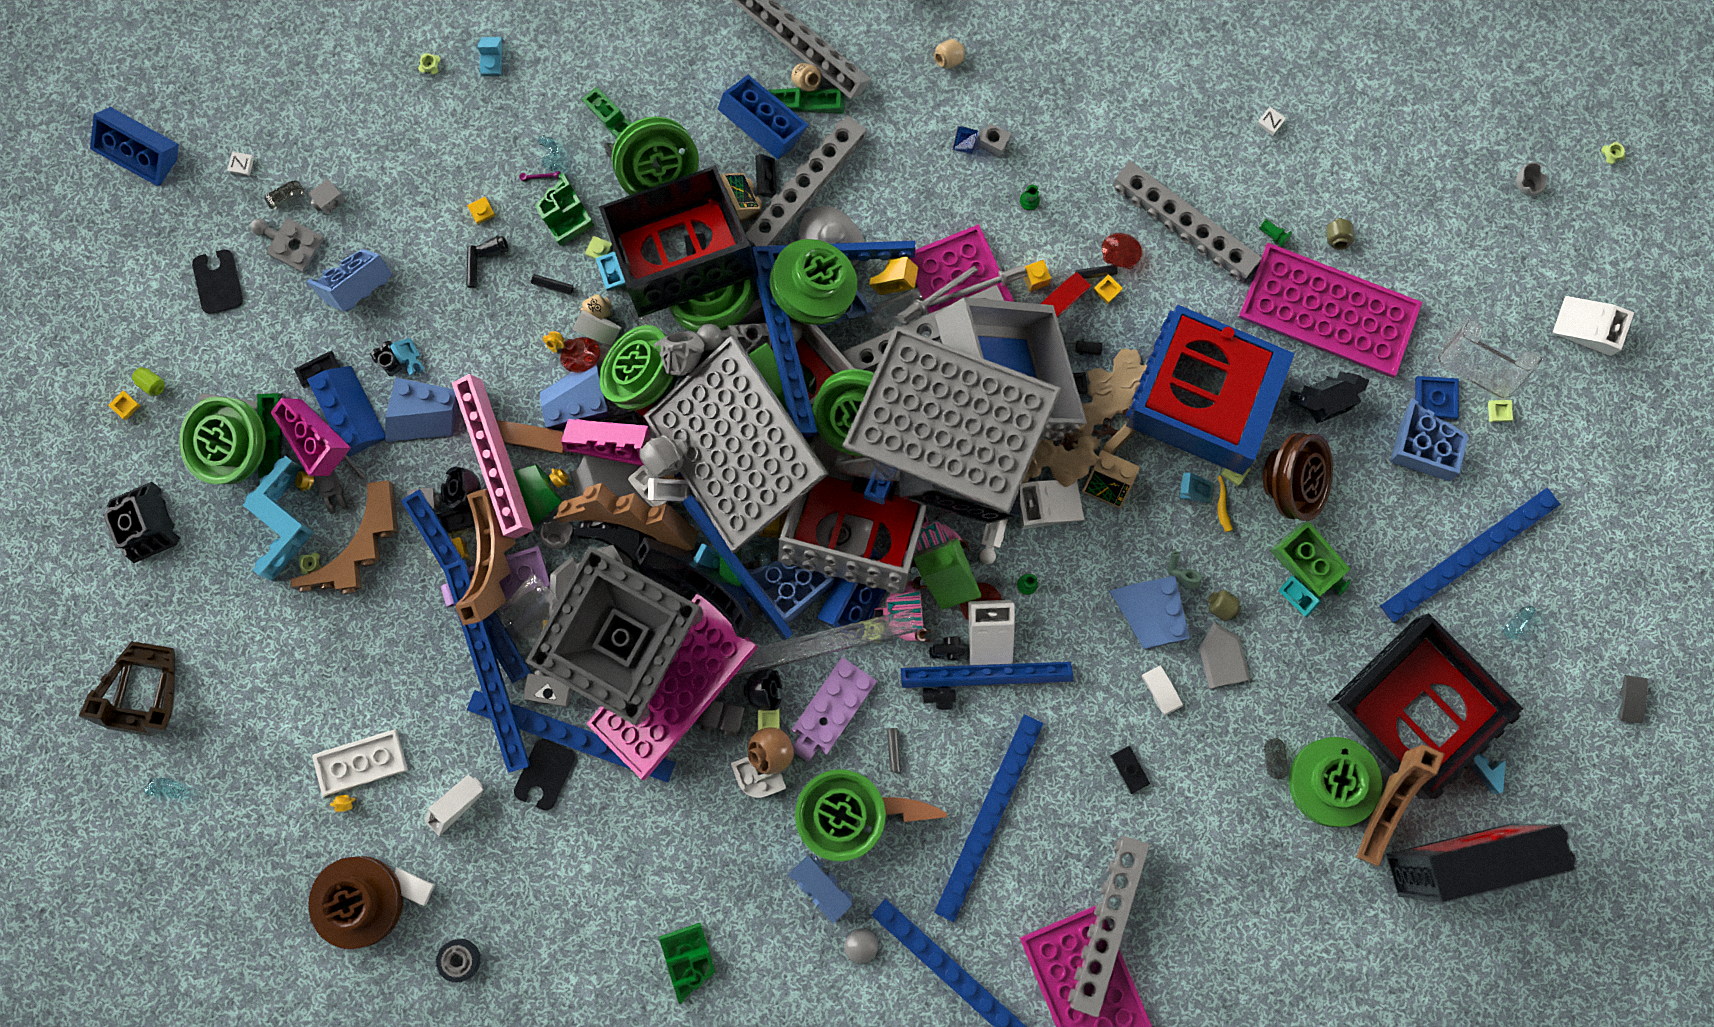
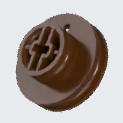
M1297 432L1290 435L1280 449L1273 450L1267 457L1263 469V487L1266 495L1274 499L1279 513L1287 519L1311 521L1321 513L1329 497L1332 485L1333 459L1328 442L1321 435Z
M368 856L346 857L328 865L315 879L308 901L309 916L316 932L329 944L342 949L363 948L383 940L397 925L403 908V896L401 895V887L396 874L382 861ZM355 888V889H351V890H344V891H342L343 889ZM356 897H362L363 901L340 910L339 906L355 900ZM356 915H358V916L355 917V918H351V919H348V920L346 919V917H351V916H356Z

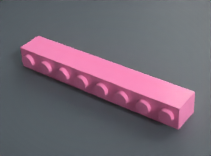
M468 374L453 382L452 385L503 535L517 539L534 529L483 381Z

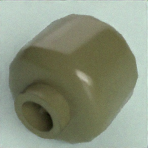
M1337 218L1328 224L1326 234L1329 246L1336 250H1343L1354 242V226L1352 222L1343 218Z
M1224 589L1217 593L1213 592L1208 599V603H1210L1209 612L1223 621L1235 619L1241 610L1239 599Z

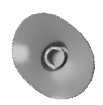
M819 206L810 210L803 217L799 225L800 240L815 239L829 244L864 242L863 235L855 223L846 214L834 207ZM850 260L853 267L860 262L859 260Z
M838 512L826 516L817 526L816 539L821 547L828 548ZM846 514L834 550L859 557L864 556L873 522Z

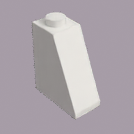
M468 774L428 808L425 822L438 836H441L481 797L483 789L480 781Z

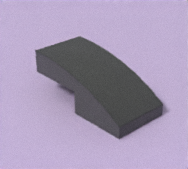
M1624 675L1620 695L1623 697L1618 716L1620 720L1643 724L1647 702V678Z

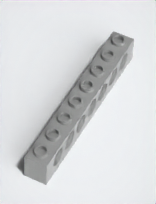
M731 0L805 62L816 66L822 76L850 99L862 95L871 78L776 0Z
M848 115L844 120L840 119L836 123L832 134H827L824 137L818 150L814 149L811 152L805 165L801 164L798 167L795 177L792 180L788 179L786 181L783 191L779 195H774L770 201V206L758 214V220L745 229L744 233L750 246H773L866 138L867 129ZM845 137L847 141L839 142L838 139ZM828 152H832L835 154L833 157L825 156V154ZM814 167H820L822 171L816 173L813 172L812 169ZM801 182H807L809 183V186L803 188L800 187L799 184ZM789 197L796 198V201L793 203H789L786 201V199ZM776 212H781L784 214L780 218H775L773 216V214ZM763 227L771 229L768 233L760 232Z
M1131 161L1127 163L1115 178L1112 186L1118 194L1127 196L1131 199V203L1134 206L1142 207L1147 211L1149 217L1154 220L1158 219L1168 231L1177 233L1184 243L1192 244L1196 247L1199 254L1211 258L1214 265L1227 270L1233 279L1244 282L1261 260L1259 255ZM1137 184L1140 189L1136 190L1131 185ZM1148 196L1155 197L1157 201H1150L1148 199ZM1164 208L1171 209L1173 214L1166 213ZM1181 220H1186L1189 226L1182 225ZM1197 232L1204 233L1206 238H1200ZM1214 244L1220 245L1222 250H1216ZM1230 257H1236L1239 263L1232 262Z
M997 285L968 297L1004 301ZM947 307L903 325L900 328L918 335L928 331L931 333L928 337L929 339L942 343L935 315ZM894 330L843 351V356L855 369L870 372L876 371L883 356L882 351L887 347ZM867 356L874 358L870 363H864L863 359Z
M1121 836L1115 842L1113 849L1116 852L1114 861L1110 860L1107 868V873H1110L1108 881H1104L1101 888V894H1103L1102 901L1097 903L1094 915L1097 916L1095 924L1090 925L1088 937H1090L1089 944L1084 946L1081 958L1084 959L1081 968H1077L1075 974L1077 984L1075 989H1071L1068 997V1002H1070L1072 1009L1099 1017L1150 846L1148 843L1127 836ZM1125 854H1129L1132 858V863L1128 867H1125L1122 863V857ZM1120 875L1124 876L1126 880L1122 888H1118L1115 883L1116 878ZM1112 897L1119 899V906L1116 909H1111L1109 906V900ZM1110 918L1113 922V927L1105 931L1102 926L1103 921ZM1099 940L1106 942L1107 946L1103 952H1098L1096 949V944ZM1092 962L1100 964V970L1095 974H1092L1089 969ZM1091 983L1094 987L1092 994L1084 995L1083 987Z

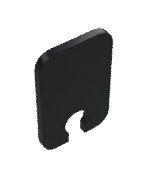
M227 249L216 251L220 265L215 270L208 269L206 254L199 255L192 261L201 308L207 314L237 308L243 302L234 256Z
M540 739L535 743L528 758L530 766L523 768L516 783L514 795L517 799L526 802L529 797V790L533 786H539L543 791V796L538 800L535 807L546 811L552 809L575 761V754L554 742Z

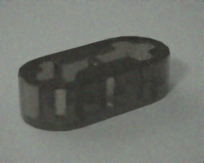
M294 180L268 193L264 199L270 209H277L303 195L304 189L298 180Z
M1278 738L1268 739L1264 744L1267 773L1273 779H1282L1288 773L1285 745ZM1273 742L1280 747L1279 750H1276V758L1274 751L1269 749ZM1275 760H1277L1278 767H1282L1279 776H1277L1276 772L1272 771V768L1276 767Z

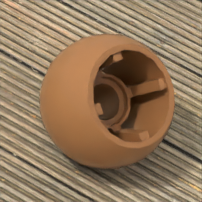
M775 727L760 729L749 740L747 747L748 759L751 765L760 773L766 775L778 774L787 769L794 757L793 745L788 735L781 729Z

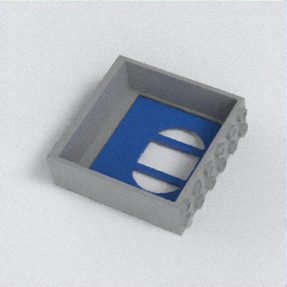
M963 297L935 315L942 344L1061 388L1040 441L1051 438L1052 441L1063 439L1066 433L1076 432L1080 426L1087 423L1053 305Z

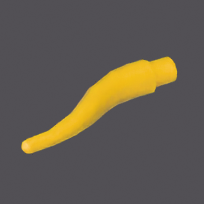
M1219 475L1220 495L1217 503V515L1226 533L1233 530L1226 509L1227 496L1225 484Z

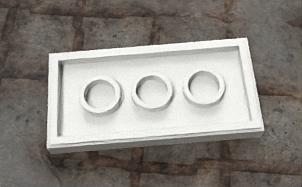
M397 729L312 755L322 797L408 771Z

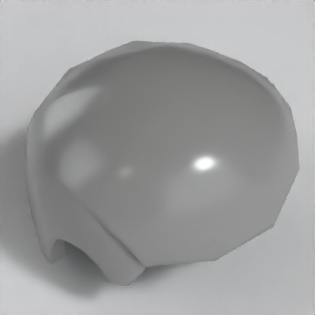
M1535 162L1527 163L1517 173L1515 182L1523 194L1535 196L1542 193L1547 186V174L1541 172V164Z
M554 516L550 522H544L542 525L540 539L550 549H562L569 545L574 528L571 522L560 523L555 519L556 516Z
M857 928L847 937L844 952L852 962L866 964L878 952V938L874 932L867 928Z

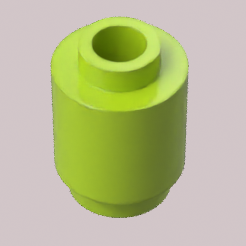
M139 367L132 374L131 379L134 381V385L149 396L160 395L163 392L165 381L150 369Z

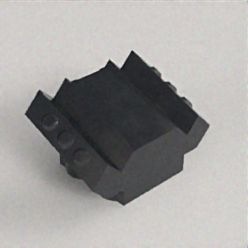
M1339 371L1337 378L1327 376L1325 380L1311 386L1304 385L1302 393L1291 391L1288 401L1307 408L1316 424L1346 413L1360 404L1361 400L1358 394L1366 390L1369 380L1357 374Z
M153 482L110 499L106 506L107 511L103 514L115 548H122L125 557L133 563L176 546L180 539L173 532L175 525L167 512L166 502L159 496L161 489Z

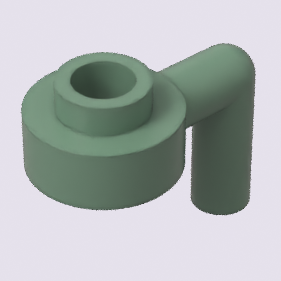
M1172 551L1167 569L1168 573L1178 577L1180 584L1184 588H1198L1202 575L1192 569H1178L1177 564L1180 552Z

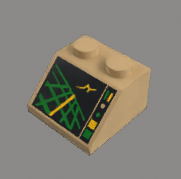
M744 173L721 174V179L740 223L742 224L756 218L761 212L760 208H763L759 196L755 197L752 192L755 189L751 179H746Z
M1101 450L1098 454L1099 460L1092 467L1082 493L1121 509L1140 466Z

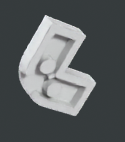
M748 757L731 763L739 787L751 797L762 798L787 789L781 773L758 775L757 769L751 765Z

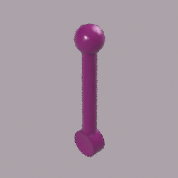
M555 171L554 173L534 175L521 173L519 179L522 182L527 181V179L555 177L559 179L558 176L561 172Z

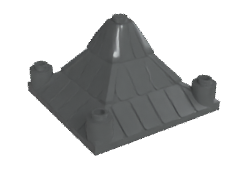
M590 546L525 662L631 724L638 726L639 723L646 721L649 717L650 710L648 705L651 698L655 694L691 626L701 622L703 610L699 605Z

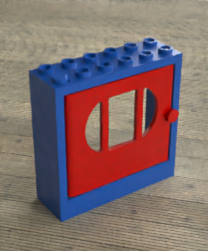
M1177 304L1174 311H1169L1167 318L1161 326V333L1155 341L1154 350L1146 363L1147 367L1140 378L1139 387L1133 395V402L1125 415V418H1128L1125 426L1243 475L1256 459L1295 353ZM1193 342H1207L1214 345L1225 354L1229 365L1185 346ZM1180 354L1227 373L1219 396L1172 376ZM1170 384L1212 401L1214 404L1206 408L1189 407L1181 403L1174 396Z

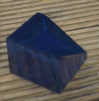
M958 126L953 150L973 154L978 130Z

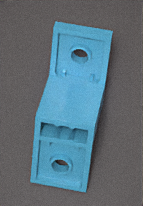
M284 456V458L279 459L275 463L271 473L261 479L258 488L247 495L246 502L243 504L245 508L281 536L280 539H276L270 545L269 552L257 560L255 563L256 567L253 569L256 574L271 581L278 576L314 533L313 530L277 502L295 481L296 474L304 470L303 467L287 456Z

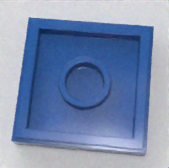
M1415 377V400L1424 409H1430L1434 412V415L1439 419L1457 420L1459 419V378Z

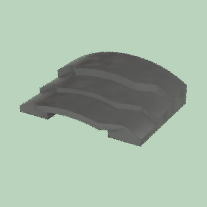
M584 455L579 468L569 472L576 497L582 496L586 487L603 483L618 498L635 493L649 507H652L628 480L641 467L639 465ZM583 520L584 524H591L592 528H601V525H608L604 521Z

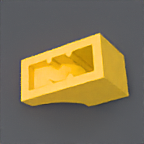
M908 257L890 260L888 267L882 273L870 278L869 285L879 295L914 289L918 267Z

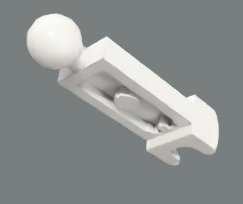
M1008 519L986 524L981 542L986 548L981 550L979 556L982 563L988 565L995 561L994 547L1000 548Z

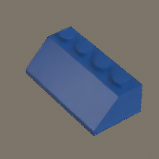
M750 75L745 76L723 92L717 108L777 160L792 149L809 126V124Z
M112 107L95 113L93 115L90 149L159 187L177 161L179 144Z
M352 366L327 369L307 379L330 428L351 447L346 454L350 457L385 439L384 430Z
M872 549L870 560L878 561L883 558L882 555ZM838 577L817 618L859 642L861 634L865 629L864 622L871 620L874 615V608L878 607L886 590L871 588L859 582H848Z

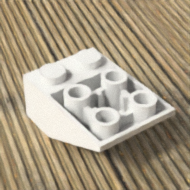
M1566 296L1552 334L1612 356L1622 350L1634 312L1612 304Z
M1058 480L1022 483L1020 486L1019 516L1021 529L1084 521L1077 480L1068 487L1061 485Z
M1011 600L968 601L970 665L1013 664L1014 602Z

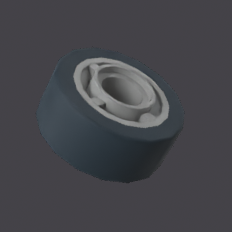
M455 939L444 944L436 957V968L439 974L445 980L453 983L463 982L473 977L481 963V956L477 946L466 939ZM457 954L463 958V964L460 967L454 964V957Z

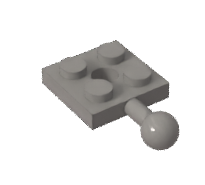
M289 218L285 219L278 232L269 228L263 219L253 220L250 226L254 234H265L274 239L266 251L269 256L302 273H305L325 239L320 234ZM294 241L301 243L300 248L297 250L290 249V245Z

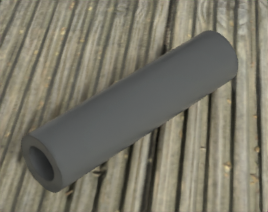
M888 728L890 772L901 771L898 729Z

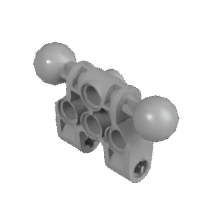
M789 319L796 344L802 337V328L798 322ZM767 323L728 325L726 330H721L714 324H705L697 331V335L704 343V350H716L721 343H724L732 335L736 336L748 355L750 351H755L765 343L773 351ZM747 330L752 332V340L747 337Z

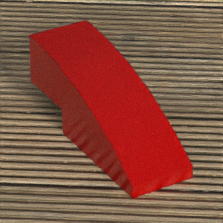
M1076 272L1054 290L1041 304L1053 305L1056 317L1058 318L1083 297L1091 285Z

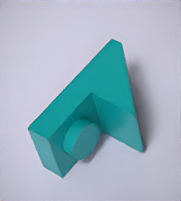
M1293 575L1278 590L1306 618L1321 603L1320 598Z

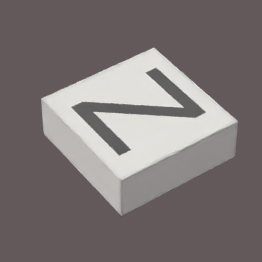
M1269 107L1257 122V125L1273 136L1286 118Z
M232 152L227 171L232 174L250 176L254 157L249 154Z

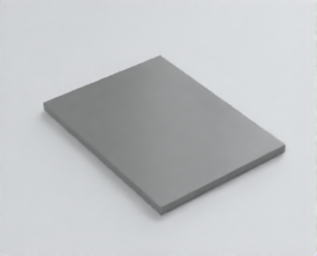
M896 326L846 437L843 448L1009 513L1059 397L1061 388Z
M731 335L644 415L658 438L667 435L670 439H683L687 443L688 452L683 457L684 462L680 473L732 553L738 552L828 475L736 336Z

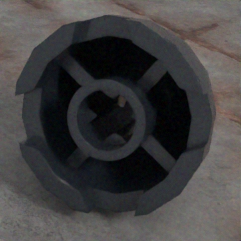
M451 467L446 472L448 475L446 483L441 484L442 502L447 503L448 508L467 509L470 507L467 495L481 490L479 478L473 471L466 468Z
M762 668L754 671L749 676L743 691L745 697H747L749 703L754 708L764 711H774L779 708L781 699H778V689H782V684L778 671L772 670V668Z

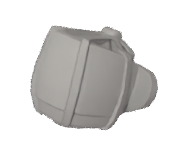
M689 331L672 333L654 344V347L661 345L660 356L666 373L674 375H684L692 372L698 366L704 351L703 341L696 333Z
M667 435L647 441L640 450V458L648 469V476L660 479L673 473L677 475L681 471L684 462L683 457L688 452V445L683 439H670Z

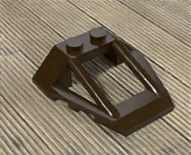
M131 641L116 659L114 667L100 679L101 682L96 689L89 692L79 716L110 730L153 736L166 731L173 713L175 651L170 647ZM132 665L162 670L153 707L150 706L148 712L122 708ZM121 671L112 705L108 699H103V696Z

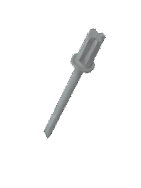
M1021 265L1004 272L998 271L999 277L956 291L950 295L939 297L927 307L944 303L950 299H955L998 283L1005 287L1007 283L1027 277L1026 269Z
M973 266L922 302L916 299L910 307L897 315L899 322L905 325L917 316L924 315L926 313V306L973 275L978 269Z

